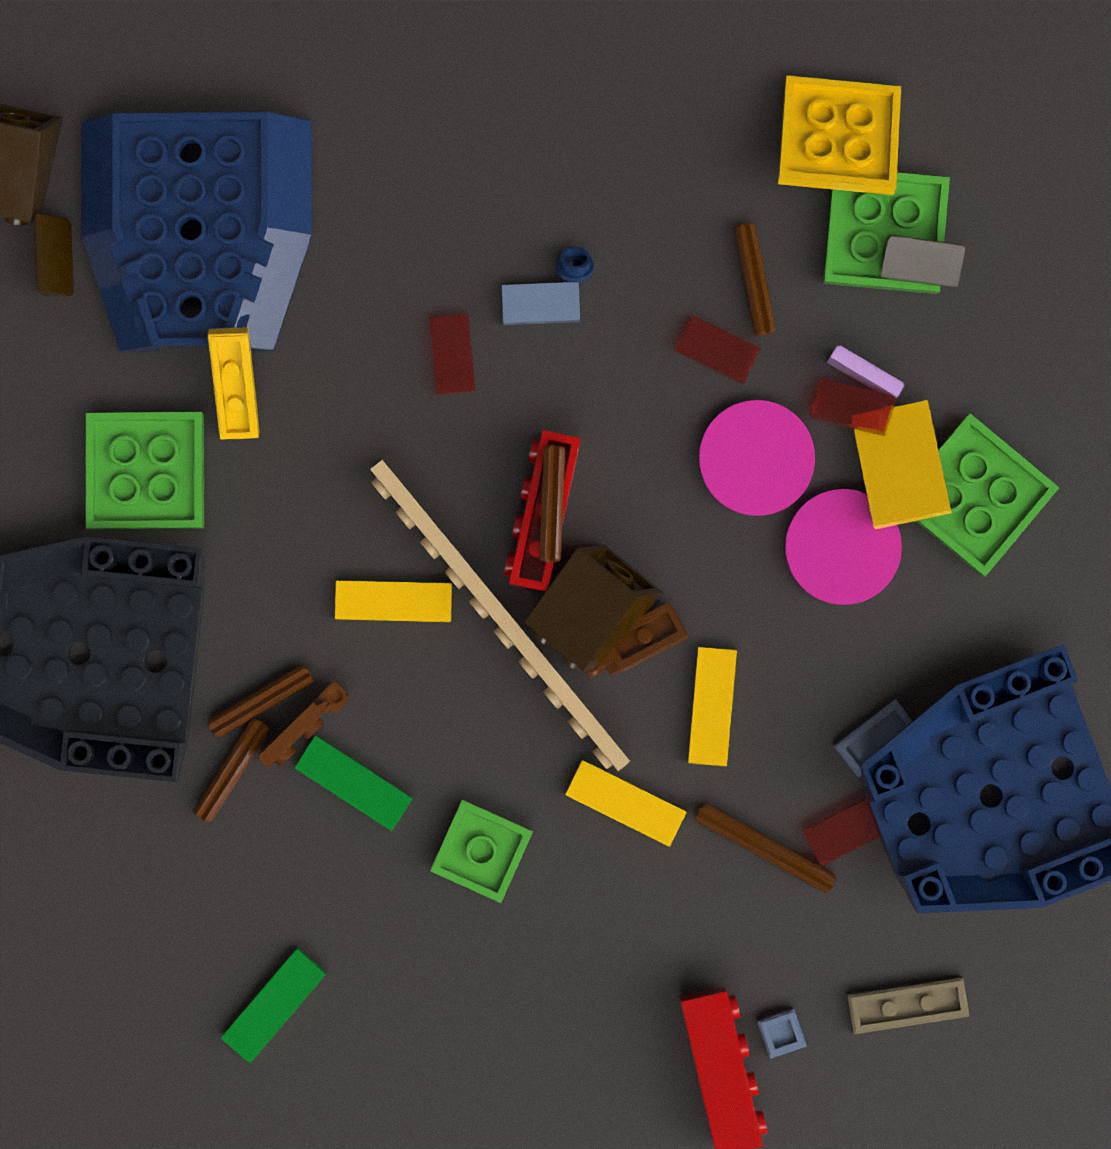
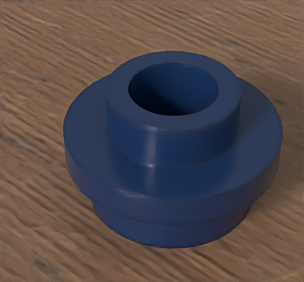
M568 247L556 259L555 270L559 277L566 281L583 282L592 276L594 262L587 250L581 247Z

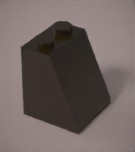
M0 104V216L5 217L7 223L27 225L28 222L31 223L34 220L35 214H42L63 117Z
M606 545L577 548L525 623L534 630L532 634L538 641L546 646H553L562 653L561 658L569 667L577 671H587L597 668L663 592Z

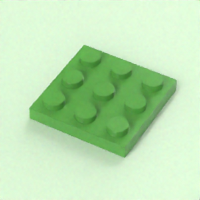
M897 173L894 195L831 189L823 284L938 294L940 286L880 278L885 239L888 235L944 242L950 177Z
M86 413V529H204V413Z
M969 413L938 449L952 513L916 522L979 575L986 577L1059 487Z

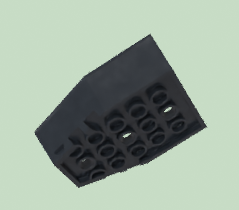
M84 536L0 555V635L6 634L13 641L12 652L8 656H0V743L60 771L178 782L189 739L205 592L203 548ZM79 642L85 643L90 649V658L82 665L73 662L70 656L72 647ZM155 650L162 651L167 657L165 669L158 673L151 671L147 665L148 655Z

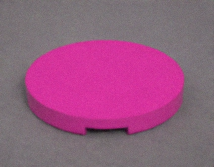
M764 400L741 402L721 412L707 428L699 449L700 472L710 494L727 509L746 516L774 514L793 504L808 487L815 466L813 441L804 423L789 409Z
M831 490L807 501L792 518L785 539L786 563L796 583L813 598L835 605L857 604L880 593L894 577L901 559L902 543L898 525L874 529L867 494L856 490Z

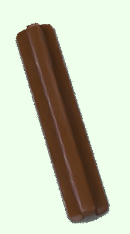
M754 223L740 224L735 227L734 232L754 334L756 336H767L773 334L776 328L756 227Z
M549 445L544 448L540 560L543 562H559L561 559L565 449L557 445Z
M305 665L294 668L207 721L209 729L216 738L224 736L314 681L311 672Z
M258 718L251 719L195 807L194 814L198 818L208 823L214 820L269 733L270 726Z

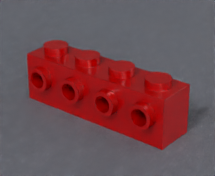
M542 430L541 439H533L529 462L535 463L532 478L525 477L520 498L526 500L527 504L524 516L517 514L512 537L519 538L516 554L508 553L504 575L511 576L510 585L545 593L549 589L555 562H543L540 560L544 448L549 445H557L565 449L563 526L581 438Z
M723 986L680 996V1004L714 1149H755L763 1147L761 1135L767 1134L768 1131L763 1111H755L752 1096L759 1095L754 1072L746 1073L743 1058L750 1055L745 1034H737L734 1019L741 1018L735 994L728 996L727 990Z

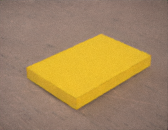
M928 400L851 417L874 529L952 513Z

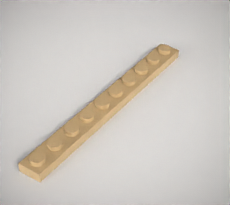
M381 460L370 470L376 476L371 481L373 486L385 500L392 495L401 507L395 511L409 529L415 525L425 536L420 543L433 559H436L439 555L443 557L450 566L444 572L456 587L460 589L466 585L475 597L469 601L483 619L488 615L494 619L499 627L493 632L507 649L515 645L524 657L518 662L532 679L540 675L548 687L543 692L557 709L562 705L568 709L573 717L567 722L581 739L589 735L598 747L592 752L604 767L608 769L614 765L619 771L628 764L630 760L385 462Z

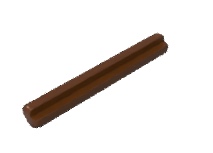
M703 803L697 811L695 820L698 823L822 892L828 893L835 884L837 877L832 872L715 807Z

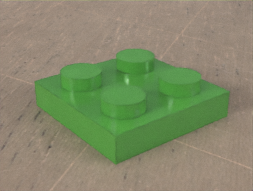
M462 799L430 871L502 903L533 830Z

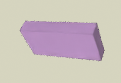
M841 345L833 350L827 360L828 364L891 401L899 396L904 387L903 382Z

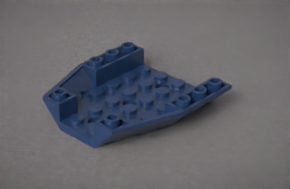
M270 112L112 113L81 123V238L120 352H159V348L209 347V329L244 327L249 328L251 351H274L312 238L311 121ZM190 143L198 144L202 149L200 158L193 163H187L181 159L183 147ZM190 220H196L202 226L200 236L194 240H186L181 235L182 226ZM190 297L198 298L202 303L200 314L194 318H187L181 312L182 303Z
M1064 644L954 686L860 765L866 802L893 872L916 913L1043 908L1111 881V786L1071 686L1072 683L1078 681V678ZM1058 757L1065 758L1070 765V771L1063 779H1057L1051 771L1052 762ZM989 784L995 786L999 793V799L992 807H986L980 800L981 789ZM917 812L922 813L928 822L926 830L920 835H914L908 828L910 816Z

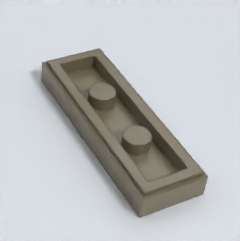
M962 976L846 994L853 1034L970 1017Z

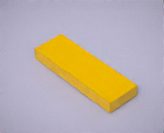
M249 328L209 329L208 342L220 439L259 438L260 430Z
M336 581L335 619L451 622L452 583Z
M698 647L688 763L727 766L737 650Z
M584 760L581 761L565 794L669 847L687 813L685 810Z

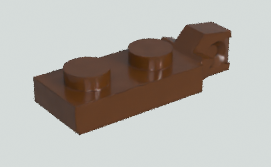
M670 602L643 615L597 668L585 671L589 679L607 670L610 676L618 673L621 674L687 640L689 636Z
M334 680L259 753L258 759L267 768L274 762L280 767L296 751L292 744L302 735L309 739L324 724L320 717L328 712L339 713L350 699V695Z

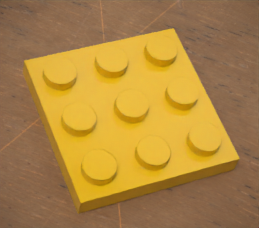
M786 76L778 184L894 195L897 182L901 86Z

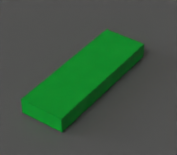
M315 735L295 766L296 770L390 831H393L413 800V797L317 735Z
M297 948L220 1039L250 1064L327 972L300 948Z

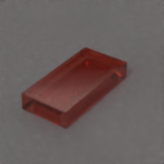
M468 314L430 318L437 395L476 392Z
M692 315L677 344L675 352L744 384L761 348Z
M821 379L809 414L811 419L885 436L895 407L896 398L892 395Z
M866 799L803 830L821 867L880 837Z

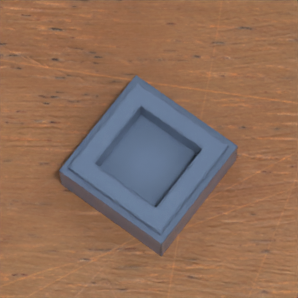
M793 1007L757 1019L770 1059L807 1046Z

